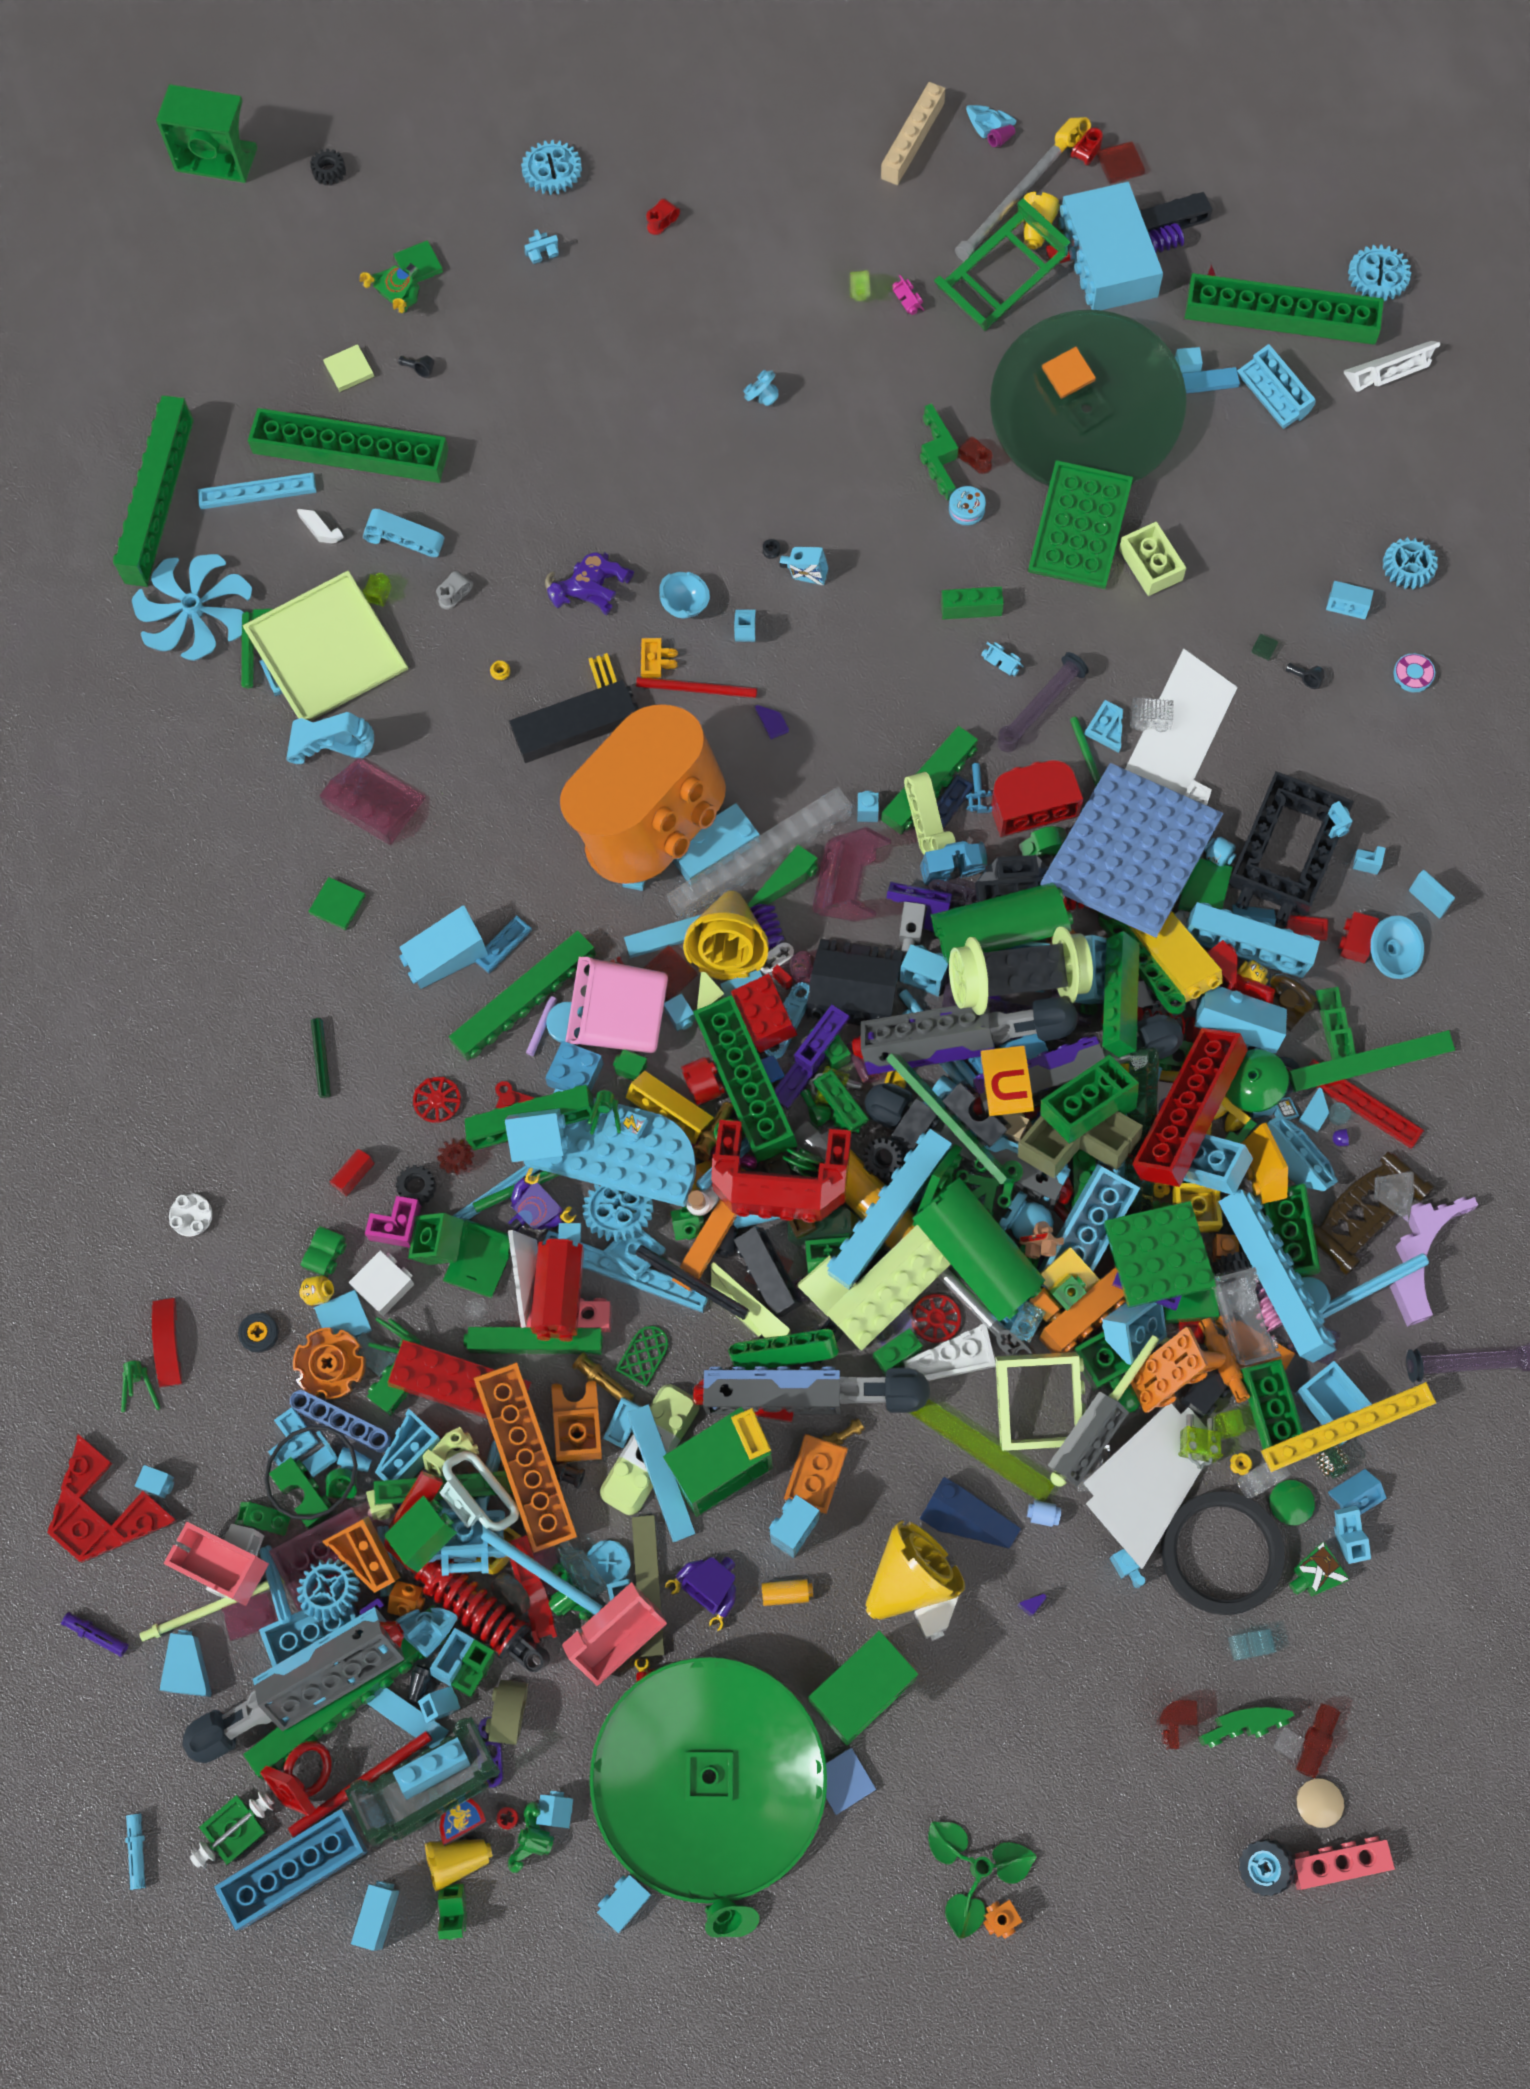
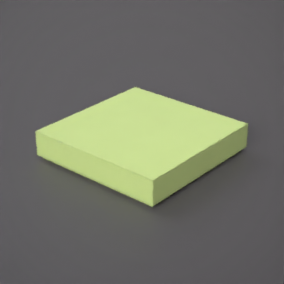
M358 344L323 359L339 392L374 377Z
M830 1255L797 1284L825 1314L849 1291V1289L828 1275L827 1270L829 1268L827 1264L832 1258Z

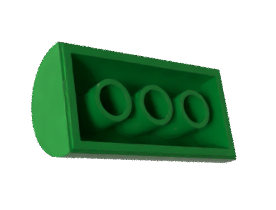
M1305 1183L1290 1186L1287 1190L1286 1199L1264 1203L1265 1214L1268 1215L1274 1225L1271 1228L1274 1234H1278L1283 1241L1282 1249L1284 1253H1288L1294 1262L1292 1268L1295 1273L1298 1272L1302 1278L1318 1274L1321 1272L1307 1187Z
M1279 1359L1240 1369L1243 1375L1242 1382L1250 1395L1248 1402L1262 1449L1264 1450L1302 1434L1303 1429L1282 1360Z

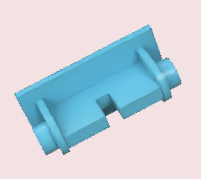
M988 642L986 643L990 648L988 650L984 649L981 656L994 666L1001 660L1002 663L999 669L1009 676H1016L1018 674V666L1024 667L1020 663L1021 658L1015 654L1007 655L1003 652L1005 648L996 642L993 645Z

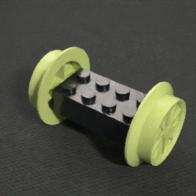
M1062 926L1055 930L1052 945L983 953L977 939L969 937L964 947H956L951 950L949 976L952 994L957 1006L961 1009L972 1007L977 1015H982L986 1010L988 997L1057 989L1061 998L1074 1003L1077 994H1086L1091 989L1093 964L1090 948L1084 935L1081 933L1070 934Z

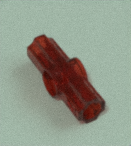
M1323 1703L1318 1707L1314 1722L1305 1734L1303 1740L1304 1747L1295 1768L1299 1773L1313 1779L1316 1778L1323 1757L1327 1755L1333 1741L1332 1734L1341 1713L1336 1708Z

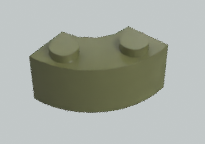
M501 1679L499 1686L493 1688L492 1701H494L492 1718H488L486 1722V1732L489 1733L490 1742L517 1745L521 1735L523 1715L527 1703L528 1683Z

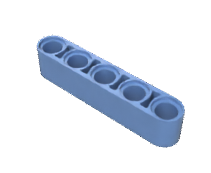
M298 1390L290 1397V1404L298 1413L324 1426H328L376 1452H386L387 1448L392 1444L390 1436L384 1430L316 1396ZM300 1398H307V1402L303 1407H297V1402ZM321 1407H326V1413L321 1417H317V1410ZM345 1417L344 1425L336 1426L337 1419ZM364 1426L365 1433L361 1436H356V1429ZM384 1436V1443L381 1446H375L376 1438Z

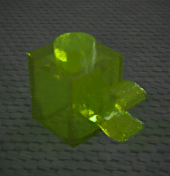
M868 270L849 272L850 296L855 298V301L866 300V297H870Z

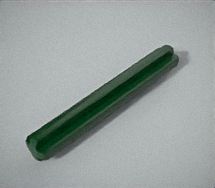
M321 1018L311 1019L318 1095L320 1098H329L331 1091L323 1020Z

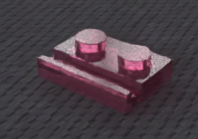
M267 1593L250 1598L246 1606L238 1602L222 1608L230 1641L260 1632L259 1629L275 1622Z

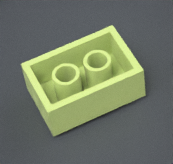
M1157 522L1121 538L1119 551L1148 596L1183 580L1186 567Z

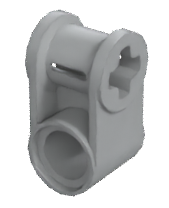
M453 571L436 589L440 607L446 610L455 607L471 591L473 582L460 572Z

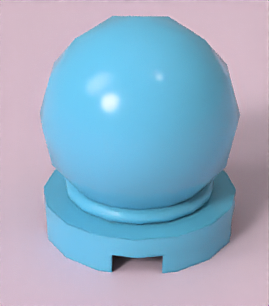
M1021 1191L1018 1192L1009 1207L1012 1211L1008 1210L999 1222L1004 1231L1007 1228H1011L1013 1236L1019 1241L1022 1236L1033 1235L1032 1231L1036 1223L1045 1221L1052 1229L1054 1223L1051 1212L1047 1208L1036 1202L1027 1203L1025 1199L1028 1195Z

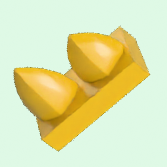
M1224 1097L1213 1119L1216 1120L1229 1111L1230 1113L1225 1121L1226 1132L1237 1131L1246 1125L1250 1119L1252 1120L1245 1112L1234 1106L1227 1097Z

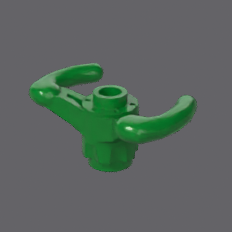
M556 1563L552 1566L551 1572L557 1576L561 1572L563 1580L581 1591L577 1585L573 1584V1572L568 1565ZM560 1591L552 1595V1599L549 1601L551 1610L557 1616L566 1615L571 1610L579 1611V1618L587 1622L594 1616V1614Z
M535 1801L527 1804L524 1810L526 1827L520 1831L518 1836L520 1846L510 1855L508 1860V1869L511 1873H518L524 1866L521 1860L532 1853L543 1856V1854L548 1855L551 1851L554 1836L550 1835V1832L541 1830L539 1824H536V1817L541 1814L539 1804Z

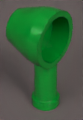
M810 1089L801 1091L800 1095L808 1107L809 1117L812 1122L819 1127L831 1119L829 1107L816 1105L811 1096Z

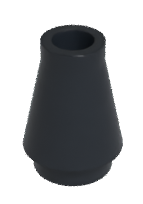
M416 1665L415 1669L412 1670L408 1699L416 1702L422 1699L434 1678L431 1676L430 1668Z

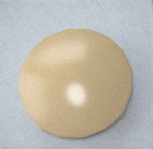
M1313 1779L1298 1789L1297 1808L1307 1824L1317 1828H1327L1334 1825L1341 1818L1344 1810V1798L1340 1790L1332 1782L1325 1779Z

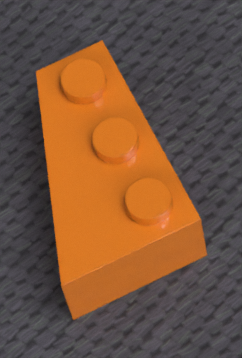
M369 1516L322 1541L374 1593L400 1578Z

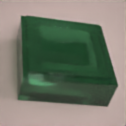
M1260 633L1251 653L1269 661L1278 645V641Z

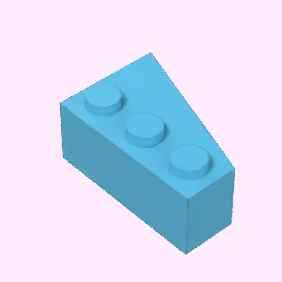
M409 1408L401 1427H398L395 1433V1439L391 1446L387 1448L375 1471L383 1481L414 1478L424 1467L423 1455L428 1449L432 1451L441 1440Z

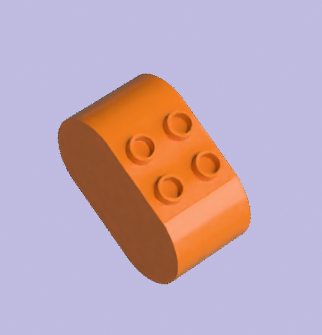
M652 705L630 714L572 775L562 789L560 808L567 823L580 834L585 844L586 857L591 867L600 876L616 883H637L658 875L674 859L684 856L689 848L690 841L701 829H706L712 825L717 811L724 801L726 784L704 731L696 717L687 710L677 706Z

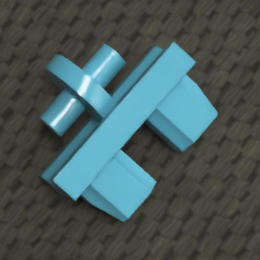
M538 229L534 230L533 237L528 238L530 244L524 245L526 257L529 256L533 264L542 261L540 252L547 251L549 258L559 255L557 235L548 237L546 232L540 234Z

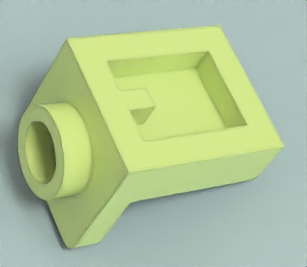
M374 1490L366 1492L373 1520H385L390 1518L392 1514H395L393 1504L375 1506Z

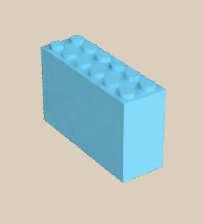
M1129 182L1063 196L1058 225L1060 229H1063V235L1070 241L1068 245L1069 254L1075 262V272L1080 276V286L1082 290H1085L1086 303L1091 306L1092 312L1157 298L1163 271Z

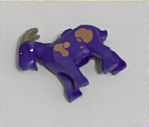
M593 552L586 555L581 563H576L573 571L574 574L568 580L555 582L556 579L553 578L555 572H550L545 578L546 591L556 608L571 602L566 598V595L598 606L602 613L607 616L613 607L608 601L610 602L616 593L602 586L605 578L617 576L620 582L628 584L634 576V571L620 566L617 562H609V555L606 552L604 554Z

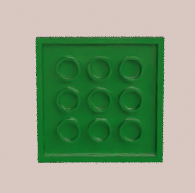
M1191 1201L1104 1221V1227L1128 1308L1216 1287Z

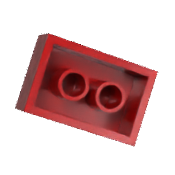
M769 973L731 991L750 1037L759 1053L798 1035Z

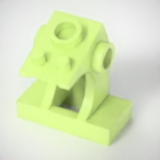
M461 1427L446 1433L432 1451L428 1449L423 1455L425 1470L434 1476H444L442 1468L447 1459L463 1451L478 1455L479 1448L476 1444L473 1445V1439L468 1432L464 1433Z

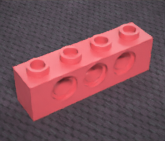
M580 1298L578 1328H601L602 1332H611L612 1306L610 1301H606L604 1298L584 1301L583 1298ZM532 1307L526 1327H531ZM587 1310L594 1312L593 1317L590 1319L583 1318V1313Z
M1375 1836L1365 1838V1844L1356 1845L1355 1841L1342 1843V1849L1333 1850L1332 1846L1319 1848V1854L1310 1855L1309 1851L1296 1853V1859H1294L1296 1869L1294 1880L1297 1890L1395 1870L1387 1840H1379V1837ZM1362 1850L1369 1854V1862L1367 1864H1363L1359 1859V1854ZM1339 1855L1346 1859L1344 1869H1340L1336 1865V1859ZM1316 1860L1323 1864L1321 1874H1316L1313 1870V1863Z

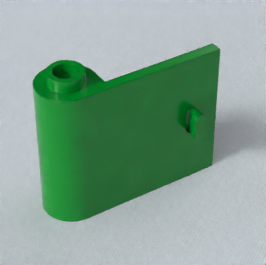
M466 1219L463 1223L457 1262L450 1263L443 1282L492 1298L511 1255L509 1235L506 1232Z

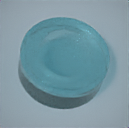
M1335 1103L1329 1109L1328 1118L1335 1125L1345 1124L1351 1116L1350 1108L1344 1103Z

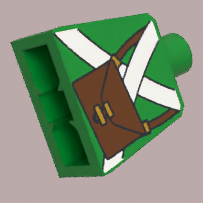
M1322 1542L1294 1567L1293 1570L1298 1578L1290 1582L1289 1586L1296 1595L1307 1589L1313 1597L1350 1579L1326 1544Z

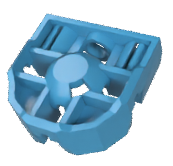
M965 841L947 844L943 849L925 852L920 865L924 885L949 881L950 873L953 872L955 867H958L961 878L984 871L988 865L985 844L983 842L968 844Z

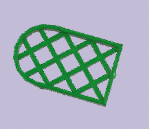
M654 1326L640 1329L633 1337L615 1370L647 1387L666 1354L668 1339L665 1333L660 1328ZM652 1329L653 1335L645 1337L643 1331ZM641 1333V1334H642V1338L636 1340V1338H637V1337L639 1336V1334ZM663 1335L666 1343L658 1344L657 1337ZM654 1338L656 1346L648 1348L646 1340ZM644 1341L645 1349L637 1351L636 1343ZM633 1345L635 1352L628 1354ZM665 1346V1349L661 1355L659 1347ZM657 1348L659 1356L651 1358L649 1350ZM647 1352L648 1359L640 1361L639 1353ZM636 1355L638 1362L630 1364L628 1357ZM626 1358L627 1365L621 1367L623 1361ZM659 1359L655 1367H653L652 1361ZM650 1362L651 1369L643 1372L641 1364ZM639 1365L641 1372L633 1375L631 1367ZM628 1368L630 1375L622 1370ZM651 1373L646 1381L644 1374ZM642 1375L644 1382L636 1379L635 1377Z

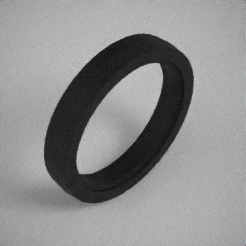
M1219 1491L1196 1496L1177 1510L1164 1532L1162 1561L1171 1585L1185 1601L1208 1613L1234 1615L1257 1607L1272 1594L1283 1572L1285 1551L1279 1528L1263 1507L1243 1495ZM1210 1507H1228L1244 1513L1261 1529L1268 1546L1269 1563L1264 1579L1252 1593L1239 1599L1219 1600L1201 1593L1188 1582L1179 1566L1177 1541L1183 1525L1195 1513Z

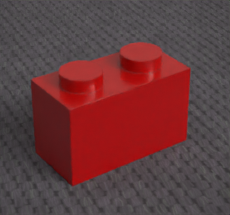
M1355 911L1351 918L1347 917L1343 930H1347L1346 935L1341 937L1338 948L1342 949L1340 957L1365 963L1370 954L1371 937L1379 918Z

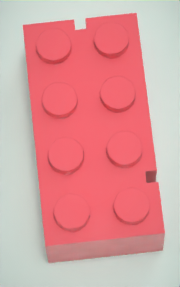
M186 1522L176 1541L191 1548L190 1552L188 1553L173 1545L163 1563L245 1606L269 1563L189 1522Z
M631 1582L581 1627L583 1630L581 1633L577 1630L562 1646L568 1659L598 1686L660 1631L667 1622L661 1611Z

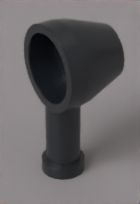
M428 355L416 361L400 356L398 361L399 365L413 368L419 376L424 378L429 377L434 366V360Z
M1290 662L1286 668V672L1301 677L1303 683L1311 689L1319 688L1323 682L1324 670L1319 666H1314L1305 671Z

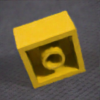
M1182 1183L1180 1187H1173V1205L1191 1201L1200 1233L1220 1231L1223 1225L1222 1210L1218 1202L1221 1200L1220 1191L1193 1183Z

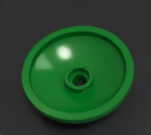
M1260 1049L1249 1050L1226 1096L1234 1106L1243 1111L1262 1112L1271 1109L1283 1099L1289 1085L1287 1068L1278 1056L1269 1051ZM1256 1073L1257 1076L1251 1079L1250 1075Z

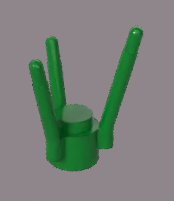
M603 1090L597 1093V1098L588 1120V1124H592L591 1135L595 1132L600 1112L608 1113L612 1108L617 1133H621L618 1100L614 1099V1094L610 1091Z
M379 1317L376 1318L377 1322L402 1338L398 1346L401 1347L403 1340L420 1344V1339L408 1332L392 1318L388 1319L389 1323ZM368 1343L369 1347L396 1354L400 1350L385 1345Z
M140 1361L124 1363L121 1412L126 1411L127 1390L129 1389V1396L132 1397L133 1383L139 1382L141 1377L145 1381L156 1409L160 1410L158 1399L147 1375V1368H142Z

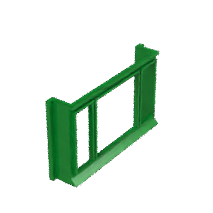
M1024 198L1017 203L1018 212L945 280L940 275L934 280V283L938 285V289L948 295L984 332L1068 255L1070 241ZM1023 221L1028 223L1058 251L1046 264L1011 233ZM1007 237L1040 269L1000 305L967 273ZM961 278L996 309L986 319L952 288Z

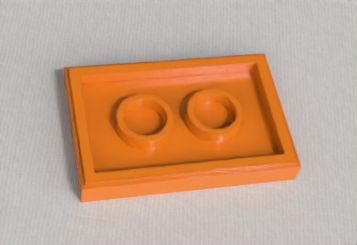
M805 1434L784 1499L788 1500L789 1497L793 1499L795 1495H798L817 1508L819 1512L827 1514L848 1448Z

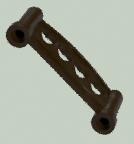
M1389 1151L1380 1159V1162H1382L1380 1167L1356 1180L1339 1196L1320 1226L1313 1225L1316 1245L1341 1267L1339 1270L1346 1276L1360 1263L1361 1259L1355 1253L1412 1197L1421 1202L1435 1188L1430 1181L1425 1182L1394 1153L1391 1154ZM1383 1176H1388L1391 1179L1394 1192L1379 1190L1376 1187V1183L1382 1182ZM1372 1190L1377 1195L1380 1207L1364 1204L1361 1198L1367 1196V1192ZM1354 1205H1359L1362 1208L1365 1222L1350 1219L1346 1213L1352 1211ZM1341 1219L1345 1220L1350 1236L1334 1233L1332 1226L1338 1225V1221Z

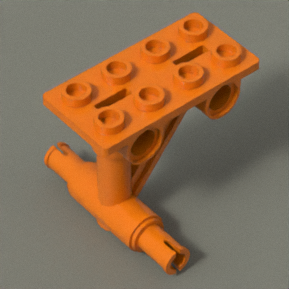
M1206 1318L1199 1322V1326L1207 1339L1205 1345L1208 1351L1201 1350L1191 1328L1185 1327L1146 1359L1131 1381V1385L1144 1412L1149 1413L1155 1407L1170 1405L1177 1399L1174 1394L1177 1390L1187 1383L1192 1384L1207 1377V1372L1218 1369L1224 1384L1230 1386L1237 1403L1244 1402L1250 1398L1242 1382L1243 1375L1236 1362V1357L1231 1352L1224 1336L1218 1334L1212 1318Z

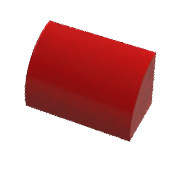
M357 1149L329 1183L347 1197L372 1168L374 1162L368 1154Z

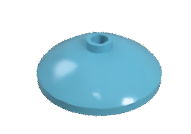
M1390 916L1380 921L1375 927L1371 937V954L1377 968L1385 976L1392 979L1408 978L1419 969L1424 956V942L1418 927L1410 919L1403 916Z

